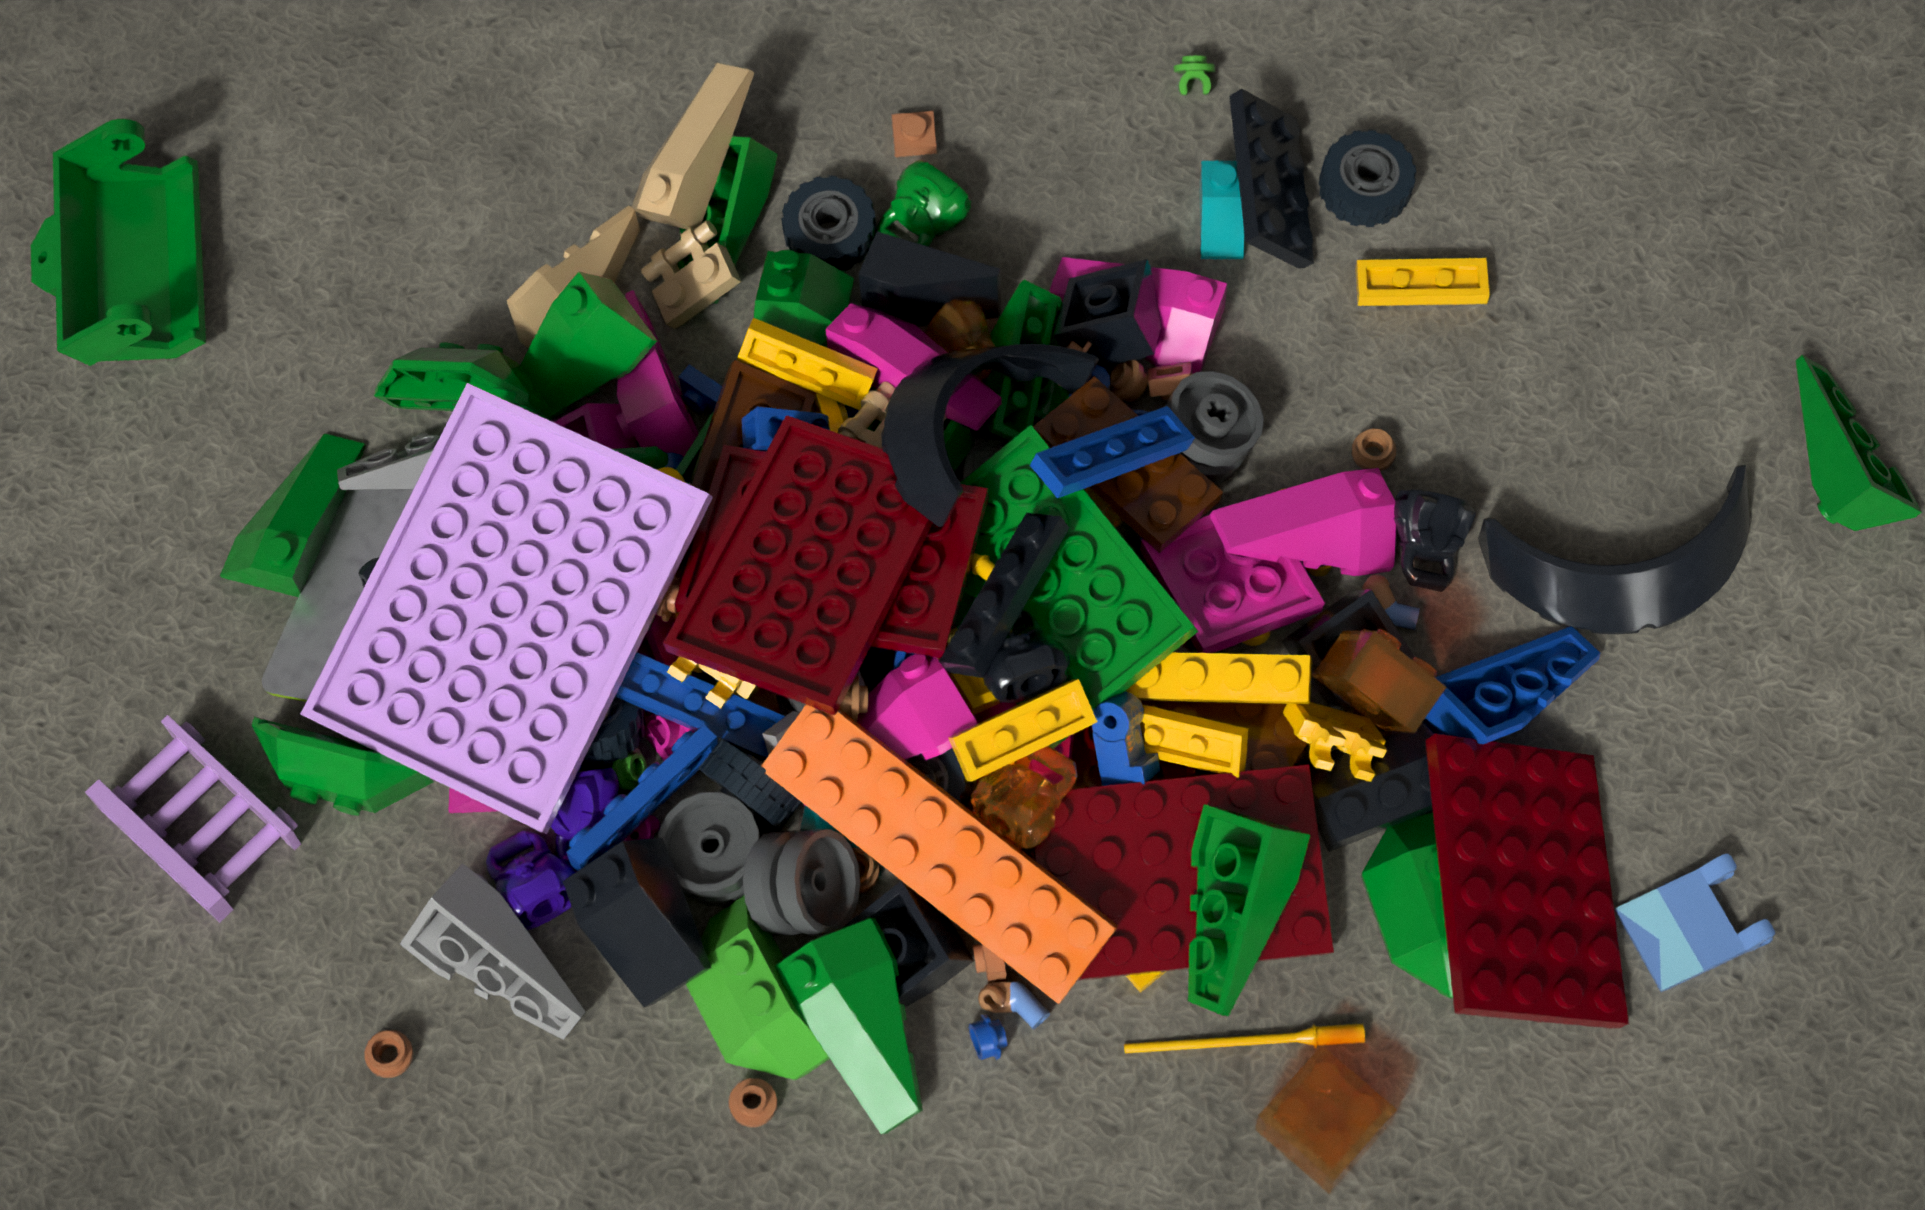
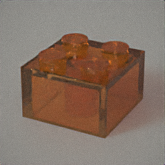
M1366 629L1361 631H1343L1312 674L1313 677L1363 716L1370 718L1376 726L1388 731L1415 733L1446 689L1445 685L1434 678L1437 671L1430 664L1418 657H1414L1411 660L1399 650L1402 645L1400 641L1382 629L1377 631H1368Z
M1321 1045L1258 1115L1255 1130L1330 1194L1392 1124L1397 1109Z

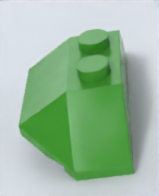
M742 896L711 917L701 941L712 968L687 983L686 986L726 1063L797 1080L828 1061L830 1058L795 1008L778 974L775 965L784 960L772 934L763 931L752 919L745 903V897Z

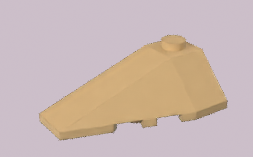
M721 63L715 65L643 173L632 204L636 217L686 230L691 226L697 228L702 224L753 79V71Z
M628 205L594 229L589 243L582 248L575 244L567 248L563 256L565 260L554 268L545 264L536 270L507 300L519 341L528 348L530 347L551 304L578 272L609 278L615 282L640 231L636 212L632 207Z

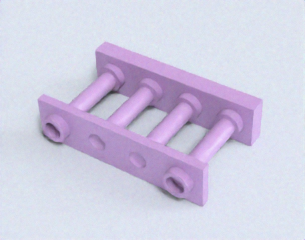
M167 715L161 722L174 739L122 788L117 785L111 791L98 779L85 793L113 823L220 923L233 911L224 898L230 892L227 888L280 837L296 850L301 845V842L293 832L298 825L280 807H277L272 812L201 746L205 739L191 724L186 721L179 726ZM188 751L204 768L152 817L147 814L143 819H140L132 811L137 805L135 800ZM219 780L235 796L183 846L178 843L172 849L163 840L168 834L165 829ZM251 809L266 825L214 875L209 872L203 878L194 869L199 863L196 858L244 812Z

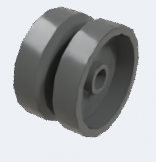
M1196 372L1182 379L1164 406H1168L1195 437L1189 449L1180 452V454L1215 485L1228 480L1234 475L1262 435L1264 418L1258 400L1247 386L1232 376L1219 372Z
M706 792L681 800L666 815L659 830L658 838H663L681 888L691 900L709 907H728L744 896L743 875L745 861L753 844L765 833L754 815L738 799L721 792Z
M814 829L802 832L796 830L776 831L764 834L753 844L745 861L743 875L745 903L755 923L763 931L774 935H796L799 933L817 935L830 934L841 930L853 916L858 904L860 891L859 866L851 845L840 833L830 829Z

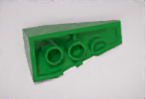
M732 136L702 224L708 220L717 230V234L706 242L708 247L710 248L718 243L727 248L735 266L769 195L778 154L750 137ZM680 228V240L681 234L685 232L686 229ZM689 254L677 263L680 270L694 260L692 254ZM718 298L712 304H717L720 298Z
M578 272L551 304L520 364L523 371L550 407L548 416H538L551 421L566 412L568 405L583 396L590 397L599 392L601 385L613 378L620 379L627 375L658 341L612 279Z
M1801 355L1796 359V368L1811 481L1820 499L1817 507L1821 514L1830 523H1839L1853 531L1917 517L1922 511L1904 478L1896 467L1888 469L1882 460L1872 452L1881 445L1874 435L1869 434L1859 422L1850 419L1856 414V409L1829 370Z
M324 433L236 536L220 577L299 597L347 491L340 488L337 469L360 460L366 447L365 443Z
M1204 804L1191 853V866L1197 867V894L1190 895V911L1196 912V938L1189 944L1188 1002L1222 1016L1230 1015L1298 882L1310 834L1267 820Z
M869 918L812 940L775 965L795 1008L880 1134H887L923 1111L914 1056L908 1050L903 1021L907 1020L905 1006L900 1004L895 979L896 976H899L897 961L875 918Z

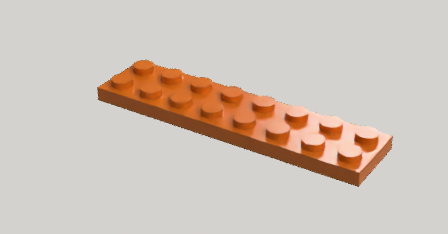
M805 705L761 766L766 770L765 774L1058 1004L1063 1001L1119 927L841 709H838L836 715H832Z

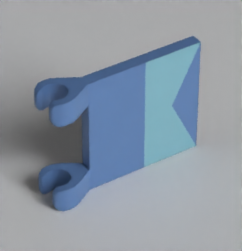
M1723 854L1699 869L1614 909L1660 992L1690 980L1772 941L1775 930L1767 919L1758 921L1737 934L1710 886L1732 878L1737 866L1729 854Z

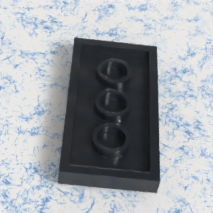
M1240 89L1231 94L1229 99L1245 242L1298 269L1306 268L1314 264L1313 235L1310 231L1309 200L1305 191L1304 162L1301 157L1300 127L1297 118L1248 91Z

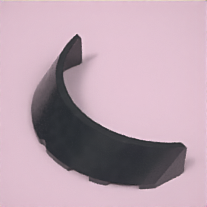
M1016 344L953 351L936 356L914 368L912 374L904 377L895 388L885 410L884 428L881 433L882 449L888 454L889 461L897 477L895 487L903 500L938 527H942L948 521L963 492V488L953 471L945 447V411L950 397L978 372L991 369L1021 382L1031 381L1037 377H1045L1073 394L1088 382L1099 362V358L1082 351L1061 346Z
M1746 465L1735 467L1726 487L1729 495L1720 511L1706 528L1677 549L1641 562L1620 565H1596L1559 558L1522 541L1503 527L1494 517L1485 518L1478 541L1490 579L1504 593L1505 591L1508 592L1520 603L1539 613L1541 618L1560 626L1565 624L1591 630V633L1633 634L1638 633L1644 628L1651 627L1657 629L1679 621L1695 612L1697 608L1720 591L1741 558L1750 524Z

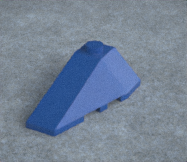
M1572 626L1429 679L1420 719L1433 734L1476 739L1478 745L1486 744L1523 729L1599 660L1601 653Z

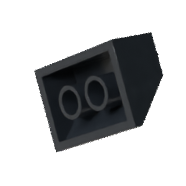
M1419 717L1380 732L1386 741L1384 747L1387 751L1383 758L1372 757L1371 768L1375 775L1371 782L1353 776L1350 769L1351 755L1340 749H1335L1330 753L1331 759L1335 763L1331 771L1314 767L1311 760L1296 765H1309L1317 827L1328 852L1433 811L1425 740L1434 734Z

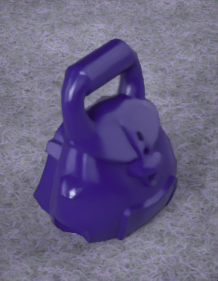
M612 768L577 772L551 825L556 834V855L560 859L569 861L567 851L572 838L584 827L590 826L593 828L605 817V808L618 796L619 781L616 772Z
M522 830L490 848L486 859L487 871L496 884V890L502 895L526 930L536 928L572 907L562 881L577 871L571 866L570 861L562 860L553 855L546 841L539 834ZM534 845V851L514 858L504 867L498 865Z

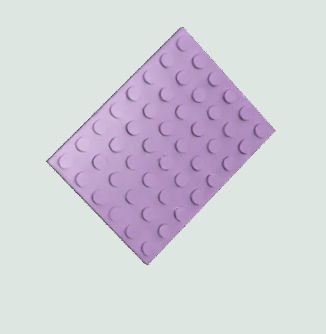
M467 383L301 715L547 834L713 497L709 493Z

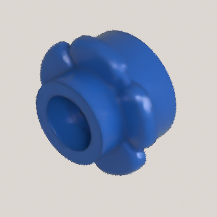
M982 1014L979 1021L970 1023L968 1026L971 1040L980 1060L993 1056L998 1060L1001 1058V1048L1007 1047L1005 1031L999 1019L991 1021L987 1014Z

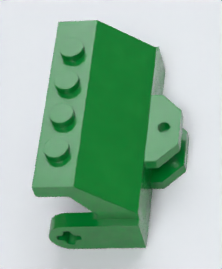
M130 119L110 120L53 152L54 214L44 220L31 244V282L56 297L57 352L89 366L99 361L175 359L206 343L198 161L189 156H183L163 168L124 164L123 162L138 155L145 149V129L140 123Z

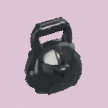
M1401 490L1395 498L1394 521L1401 538L1399 545L1403 548L1401 555L1402 572L1411 586L1443 592L1453 581L1455 574L1454 557L1456 556V551L1463 547L1465 543L1464 540L1472 526L1476 512L1471 508L1468 501L1424 490ZM1415 557L1429 562H1440L1443 574L1414 568L1413 562Z
M1023 609L1013 627L1024 623L1025 628L1010 630L983 677L984 685L1000 703H1017L1032 699L1063 684L1069 676L1067 670L1070 664L1069 651L1061 642L1045 634L1035 617Z

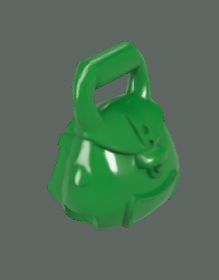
M917 160L908 165L902 171L899 179H897L895 199L891 202V207L881 217L877 231L900 238L888 229L890 224L898 220L906 229L919 236L917 244L929 247L936 235L944 234V232L958 226L960 222L966 219L971 208V201L968 198V194L958 183L929 162Z

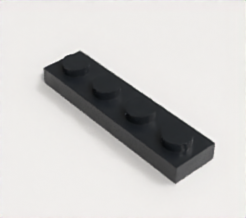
M1035 513L1025 514L939 660L947 672L980 678L984 677L1070 528L1061 516Z

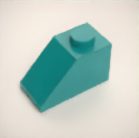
M1201 161L1199 184L1201 259H1243L1244 225L1237 162Z

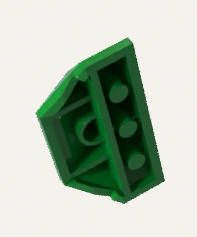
M792 250L768 251L755 299L754 318L827 348L826 328L850 304L854 288V278L812 254L796 253Z
M1024 279L1018 285L990 333L987 347L1016 344L1060 346L1054 333L1062 307L1061 297ZM991 369L982 370L980 380L1001 397L1002 403L986 420L984 425L989 432L1011 441L1028 426L1036 425L1069 398L1070 392L1045 377H1037L1031 381L1021 382L1013 380L999 371Z
M443 342L439 343L438 348H418L392 361L376 386L374 397L394 408L453 411L468 383L536 415L548 416L550 409L521 366L504 355L501 347L490 344H478L477 349H465L458 344Z
M255 716L251 724L278 778L291 791L290 797L306 804L315 805L318 799L334 802L333 808L349 815L358 816L361 810L376 813L434 782V779L359 743L268 721Z
M1432 812L1387 828L1363 869L1361 878L1391 963L1419 981L1438 990V993L1451 999L1453 998L1434 816Z

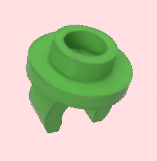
M1207 56L1182 57V64L1174 65V73L1184 74L1178 85L1181 95H1187V82L1191 79H1198L1202 83L1203 95L1209 94L1211 82L1205 73L1215 72V64H1207Z
M638 748L635 751L629 752L626 758L616 760L611 764V768L618 777L619 788L625 791L634 790L639 785L638 779L647 768L645 758Z

